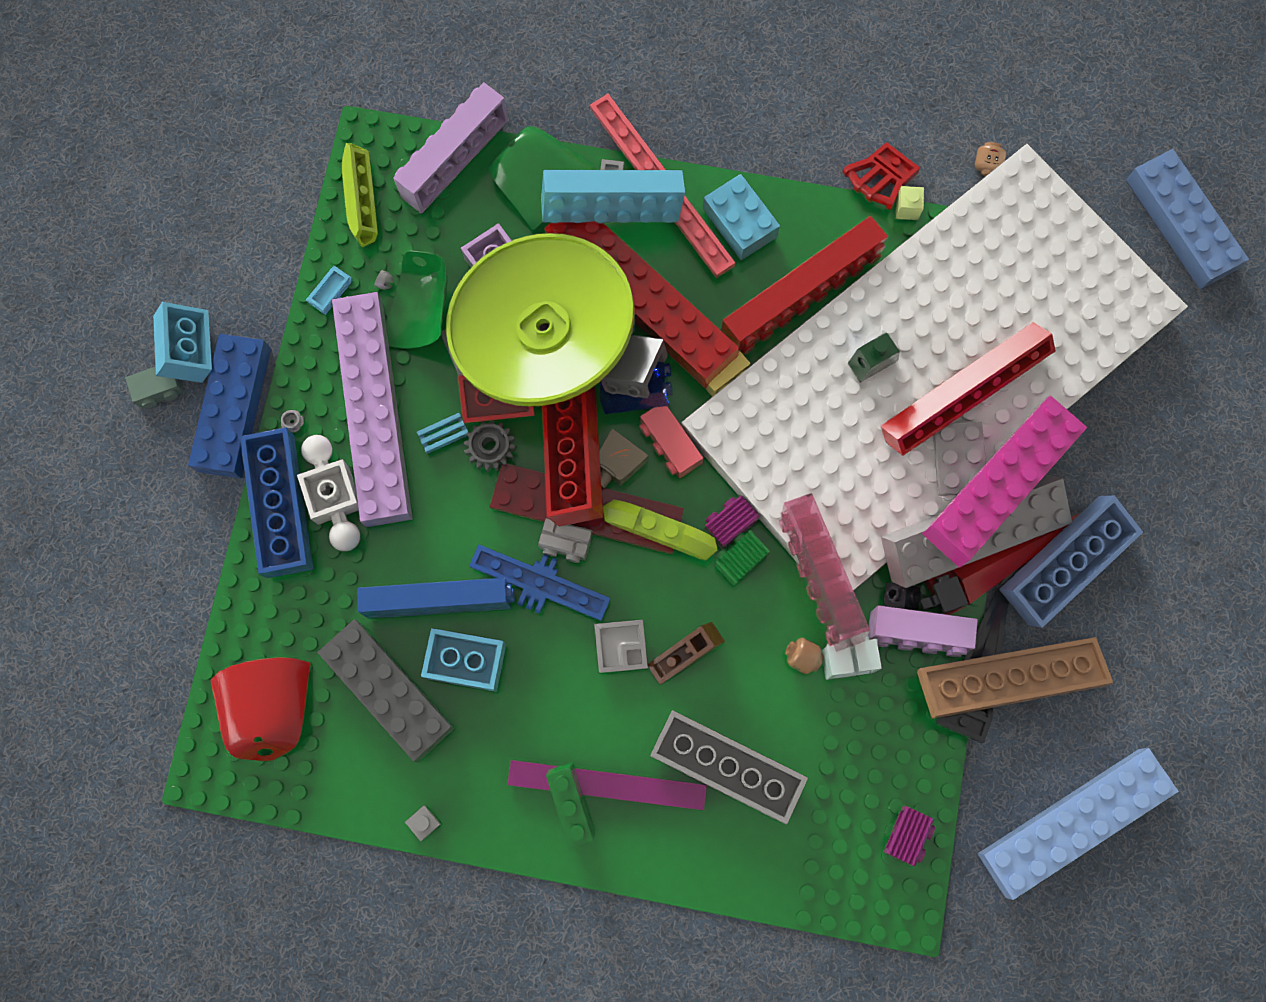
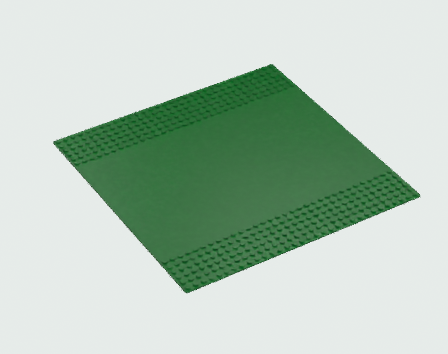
M352 106L343 107L258 433L281 429V416L288 410H296L300 413V416H303V425L300 426L297 432H292L295 437L300 474L315 469V466L307 462L302 455L304 441L310 436L321 435L327 438L332 445V455L328 463L343 459L350 468L355 484L333 306L324 315L307 303L306 299L329 270L336 266L353 279L339 298L378 292L383 301L385 320L387 321L399 284L405 253L407 251L432 253L443 259L447 271L448 285L442 322V331L446 330L447 313L452 296L462 278L471 269L464 259L461 247L498 223L511 241L525 236L546 234L544 228L551 223L542 222L535 230H532L496 184L488 170L489 164L517 134L499 131L421 214L401 198L393 178L400 167H404L410 161L412 154L415 151H419L425 145L428 137L434 135L440 129L443 122ZM513 141V142L509 145V147L514 146V145H515V141ZM560 141L593 163L594 166L591 170H600L602 159L624 162V170H635L622 151ZM346 143L355 144L369 151L378 234L375 242L365 247H361L357 242L347 221L342 177V159ZM656 157L665 170H682L686 198L734 260L735 266L716 278L675 222L603 223L721 330L723 319L871 215L888 235L885 248L881 252V258L872 265L870 263L865 265L863 271L856 277L850 276L847 278L845 284L839 289L835 290L833 288L830 290L826 298L821 302H813L804 314L800 316L797 314L792 317V321L782 329L778 327L773 331V335L764 342L760 340L754 344V349L744 355L751 363V367L949 206L924 202L923 210L918 220L896 219V200L892 209L889 210L886 209L885 205L874 201L869 202L865 199L866 196L861 192L857 193L855 190ZM740 174L780 225L776 239L743 260L738 258L703 210V198ZM413 257V261L416 264L426 265L424 259ZM381 270L390 273L394 279V283H390L392 285L390 289L383 290L374 286ZM431 273L432 277L436 278L437 274ZM635 323L633 336L651 338ZM440 335L437 341L418 348L403 349L389 346L412 520L366 527L360 522L359 510L347 514V521L355 524L359 529L360 541L350 551H339L332 546L329 540L330 530L334 526L332 520L319 525L310 518L304 499L314 569L265 578L258 574L245 480L162 797V802L165 805L930 957H937L939 955L968 738L935 724L937 718L932 719L917 671L920 668L962 661L964 655L961 654V657L947 656V652L937 651V654L923 653L922 648H913L911 651L900 650L898 645L888 644V647H878L882 669L871 674L826 680L823 661L816 672L812 671L811 673L804 674L788 664V655L785 654L789 643L795 642L799 638H805L817 644L822 651L827 646L826 644L833 640L844 639L845 643H851L850 641L854 640L855 637L868 636L870 612L877 606H884L886 583H894L891 581L887 563L838 605L834 606L760 520L744 533L747 534L751 530L770 550V553L735 586L715 567V562L717 561L715 557L722 550L717 543V551L707 560H703L676 549L673 550L671 555L593 535L586 561L580 560L579 563H574L566 560V556L557 554L556 557L549 556L546 565H550L552 558L558 559L555 569H558V577L611 598L602 621L546 599L540 614L535 612L538 602H535L533 608L529 610L526 608L529 601L528 598H526L523 606L517 605L523 589L512 585V588H514L515 602L511 603V609L383 618L365 617L358 612V587L494 578L469 567L478 545L534 566L536 561L541 562L544 555L542 553L543 550L538 546L544 522L490 509L501 466L499 471L491 468L487 472L485 467H482L480 470L477 469V462L471 464L469 461L471 456H466L465 450L469 448L464 445V441H469L468 436L429 454L426 453L417 431L457 413H460L463 420L458 382L459 375L442 335ZM669 354L665 362H657L653 371L656 380L649 381L647 385L650 393L648 398L611 394L604 390L601 381L594 385L596 389L599 451L610 431L614 429L648 455V462L624 484L620 486L611 480L605 488L682 507L684 511L681 523L707 533L704 530L707 524L706 518L715 511L719 514L725 509L723 505L734 496L737 499L739 496L701 452L703 464L680 479L676 473L672 475L665 465L667 460L663 455L659 456L652 446L654 444L650 436L645 437L639 425H641L640 416L663 401L679 424L682 425V422L709 401L712 396ZM533 406L534 416L493 420L495 425H498L500 422L503 423L504 430L509 428L511 431L509 436H514L515 442L511 444L515 445L516 451H511L513 459H508L506 463L545 473L542 406ZM487 420L484 422L485 424H489L491 420ZM458 421L455 422V423H453V424H450V425H448V426H446V427H444V428H442V429H439V430H437V431H435V432H433V433H431V434H428V435H426V436H424V437H428V436H430V435H432V434H434V433H436V432H439V431H441V430H443V429H445V428H447V427H450V426H452V425L458 423ZM481 421L464 423L468 433L474 431V425L480 426ZM459 428L427 444L428 446L462 431V429ZM488 442L484 449L492 450L495 448L496 443ZM333 489L329 490V491H330V494H329V495H331V494L333 493V491H334ZM732 542L726 548L729 550L731 547L735 545V543ZM924 581L914 585L920 588L921 600L932 596ZM987 592L968 606L951 614V616L977 619L978 629L984 617ZM919 603L918 611L943 614L939 606L923 611ZM354 619L368 630L455 728L420 762H414L317 653ZM643 620L647 664L697 628L709 622H713L725 642L660 685L649 667L599 673L594 624ZM431 628L504 641L506 649L497 692L422 678L421 674ZM281 657L310 662L301 735L296 746L289 752L271 761L239 759L232 756L227 751L222 739L211 679L218 672L247 661ZM672 710L808 778L787 824H783L708 785L706 787L704 810L583 795L595 835L593 841L570 848L568 847L551 791L507 785L511 760L561 766L573 762L574 768L706 785L650 757ZM255 737L254 742L263 741L261 737ZM265 748L258 750L257 753L262 756H268L273 753V750ZM426 805L441 825L423 841H420L405 822ZM902 806L910 807L934 819L932 824L935 826L934 834L930 840L926 839L923 846L926 849L925 856L921 863H916V866H911L884 853Z

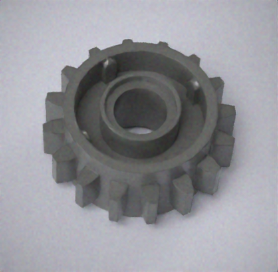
M493 420L489 424L481 421L480 426H473L474 431L472 433L466 434L469 441H464V445L469 449L465 450L466 456H471L469 459L471 464L477 462V469L480 470L482 467H485L487 472L491 468L499 471V467L502 464L506 466V461L513 459L511 451H516V447L511 443L515 442L514 436H509L511 433L509 428L503 429V423L500 422L498 425H495ZM488 442L496 443L494 449H484L485 445Z

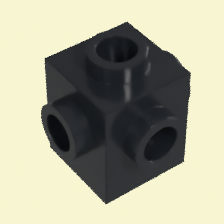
M886 583V592L884 594L885 607L918 611L921 600L919 587L912 585L905 588L896 583Z

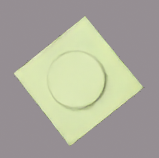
M901 186L896 198V219H919L924 206V187Z

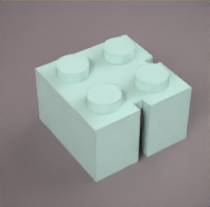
M860 636L851 640V643H845L844 639H838L826 644L827 646L821 651L826 680L871 674L882 669L877 639L869 640V636Z

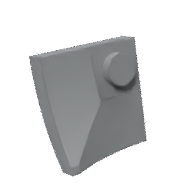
M643 620L594 624L599 673L648 668Z

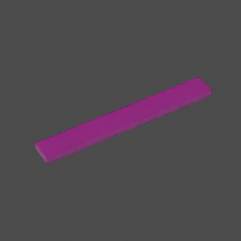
M511 760L507 785L550 790L546 774L549 769L558 766ZM575 768L583 795L704 810L707 785Z

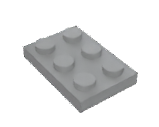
M982 422L951 423L933 435L938 496L958 495L986 464Z

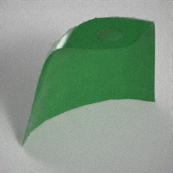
M528 126L524 127L489 164L488 170L496 184L519 211L531 229L535 230L543 222L541 207L543 170H591L594 164L537 127ZM513 141H515V145L512 146V147H509V145H510Z
M407 251L405 253L399 284L386 321L390 347L403 349L418 348L429 345L440 337L448 285L445 262L440 256L419 251ZM413 257L424 259L426 265L416 264L413 261ZM431 273H436V278H433Z

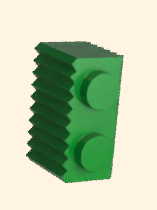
M751 530L747 534L744 532L740 533L733 540L735 543L733 547L729 550L724 548L715 557L717 559L715 567L733 586L742 580L770 553V550Z

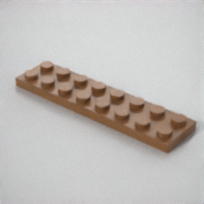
M1096 637L920 668L917 671L932 719L1109 686L1113 683Z

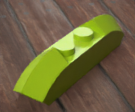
M346 143L342 159V177L347 221L357 242L361 247H365L375 242L378 234L369 151L355 144Z
M612 500L603 506L605 521L623 530L703 560H707L717 551L715 538L692 526L619 500Z

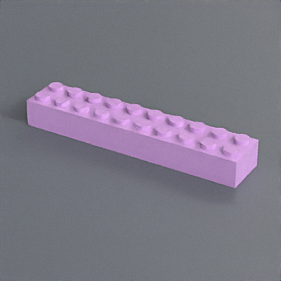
M378 292L332 299L360 522L366 527L412 520L383 301Z

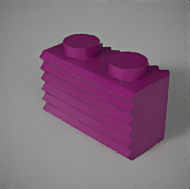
M733 496L723 505L725 508L719 514L715 511L705 520L707 524L704 530L715 538L717 545L722 550L728 547L740 533L746 532L759 520V514L756 513L743 496H739L737 499Z
M902 806L884 853L911 866H916L917 862L921 863L926 853V849L923 848L926 839L930 840L935 831V826L932 825L934 819L910 807Z

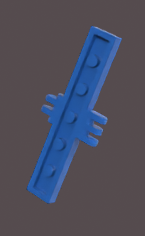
M478 545L469 567L494 578H505L509 584L523 589L517 605L523 606L526 598H528L529 601L526 608L531 610L534 603L538 602L535 612L540 614L546 599L602 621L611 598L558 577V569H555L558 559L552 558L548 566L546 563L549 556L544 554L541 562L536 561L534 566Z

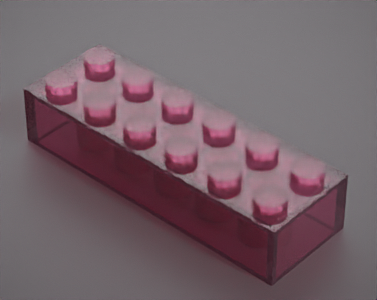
M810 493L784 502L783 510L780 512L781 519L779 524L782 532L787 533L789 536L788 546L793 556L796 555L799 564H797L800 576L802 578L806 577L809 585L806 586L809 598L811 600L815 599L818 607L816 609L818 620L820 623H825L827 628L825 636L830 646L834 645L837 652L864 642L870 632L869 626L813 494Z

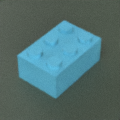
M741 174L703 198L704 212L740 260L748 257L778 237L780 225Z
M162 302L153 316L156 376L202 383L212 370L208 310Z
M431 628L421 677L426 680L497 692L506 644L500 640Z

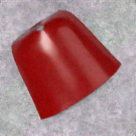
M281 657L247 661L230 666L218 672L211 679L222 739L227 751L232 756L239 759L271 761L284 755L296 746L302 730L310 662ZM255 737H261L263 741L254 742ZM266 748L273 750V753L268 756H262L257 751Z

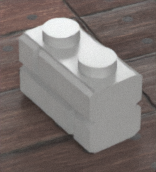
M546 518L538 546L543 550V554L551 557L561 554L566 556V560L579 563L580 560L586 561L593 532L592 530L570 524L559 527Z

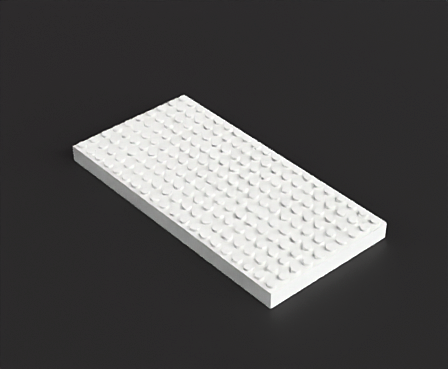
M1026 144L682 422L681 427L696 448L737 495L743 496L756 513L759 514V520L836 606L887 563L881 536L939 515L957 496H938L933 436L902 456L885 442L881 429L882 424L1034 322L1052 333L1056 352L952 422H982L987 463L1048 396L1051 395L1063 407L1069 409L1188 306ZM887 332L900 351L899 360L860 383L847 363L859 347ZM863 360L860 361L861 364L865 367V362Z

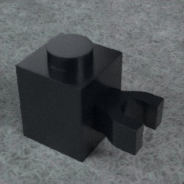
M950 575L936 579L937 583L932 586L935 595L920 600L923 611L939 605L943 614L965 607L968 604L958 577L951 578Z

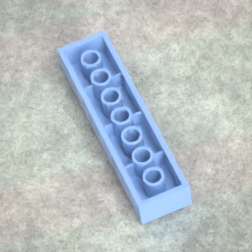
M1149 748L1138 749L979 852L978 856L1005 898L1014 900L1179 791Z

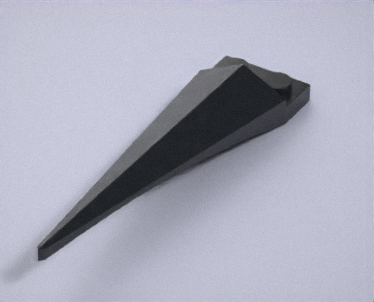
M1014 572L1001 581L976 631L975 649L967 652L962 661L1001 653L1009 601L999 589L1014 576ZM993 708L940 717L936 719L935 724L982 744L985 742L992 722Z

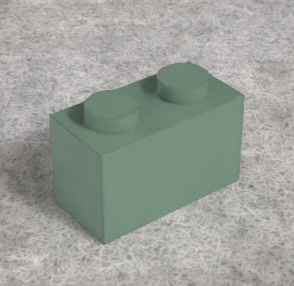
M156 366L125 377L132 401L140 408L149 409L156 406L157 402L163 400L171 401L178 398L179 394L185 393L180 379L156 376Z

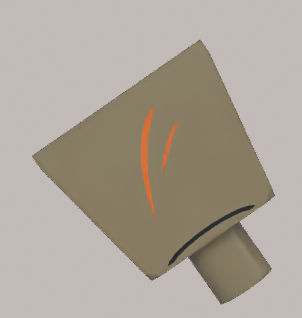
M614 429L610 431L599 451L601 487L604 489L611 480L621 486L648 462V455Z

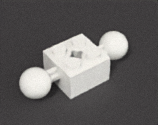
M321 435L310 436L302 445V455L307 462L315 466V469L297 475L310 518L318 525L332 520L334 526L329 533L330 543L339 551H350L360 541L359 529L355 524L347 521L346 518L347 514L359 510L356 487L350 468L343 459L329 464L328 460L332 455L330 441ZM333 489V490H334L333 493H332L331 495H329V494H330V491H329V490Z

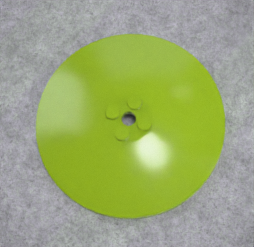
M549 233L525 236L492 250L475 263L462 278L452 296L447 313L446 336L448 347L464 377L487 396L504 403L519 406L555 404L589 390L615 367L624 354L632 334L635 313L634 300L628 280L620 266L607 252L595 244L564 234ZM544 323L550 325L545 331L538 330L539 326Z

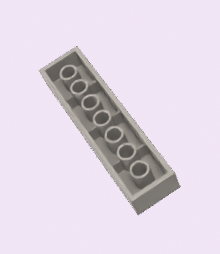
M1046 474L971 560L964 565L1071 524L1072 519L1063 478ZM939 515L881 536L892 582L907 588L958 568L954 562L922 534Z

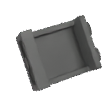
M631 335L624 354L609 374L601 380L604 390L611 394L648 398L650 393L647 385L657 362H665L668 356L663 339Z

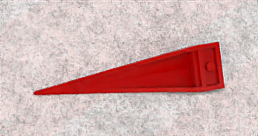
M1077 514V515H1075V516H1072V517H1071L1072 521H1073L1079 514ZM1066 526L927 579L924 582L932 596H934L932 586L937 583L936 579L945 575H950L951 578L957 576L968 606L1032 559ZM959 608V609H957V610L948 612V613H946V614H944V615H951V614H953V613L959 611V610L962 609V608Z

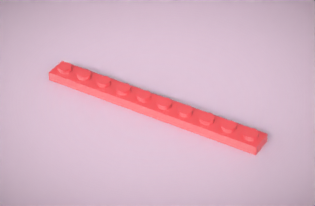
M609 94L590 104V110L635 170H665ZM684 196L679 222H675V224L713 275L718 278L733 268L735 262L686 196Z

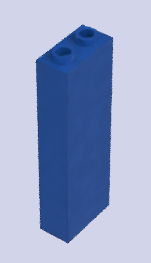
M505 578L358 587V612L367 618L511 609V603L515 602L514 588Z

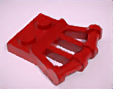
M886 142L870 157L847 165L842 172L845 177L850 179L854 186L853 189L857 193L861 192L864 194L866 200L885 205L886 209L891 210L901 186H905L919 173L920 167ZM871 167L872 169L860 179L856 172ZM878 174L883 176L884 178L872 189L867 186ZM890 183L894 185L890 197L879 194Z

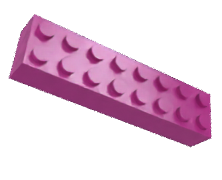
M1051 395L1048 396L922 534L960 568L971 560L1087 427Z

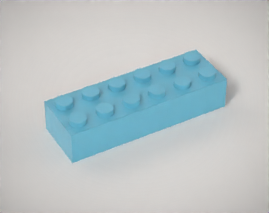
M543 170L541 194L543 222L581 223L590 221L598 223L679 222L685 196L682 170Z

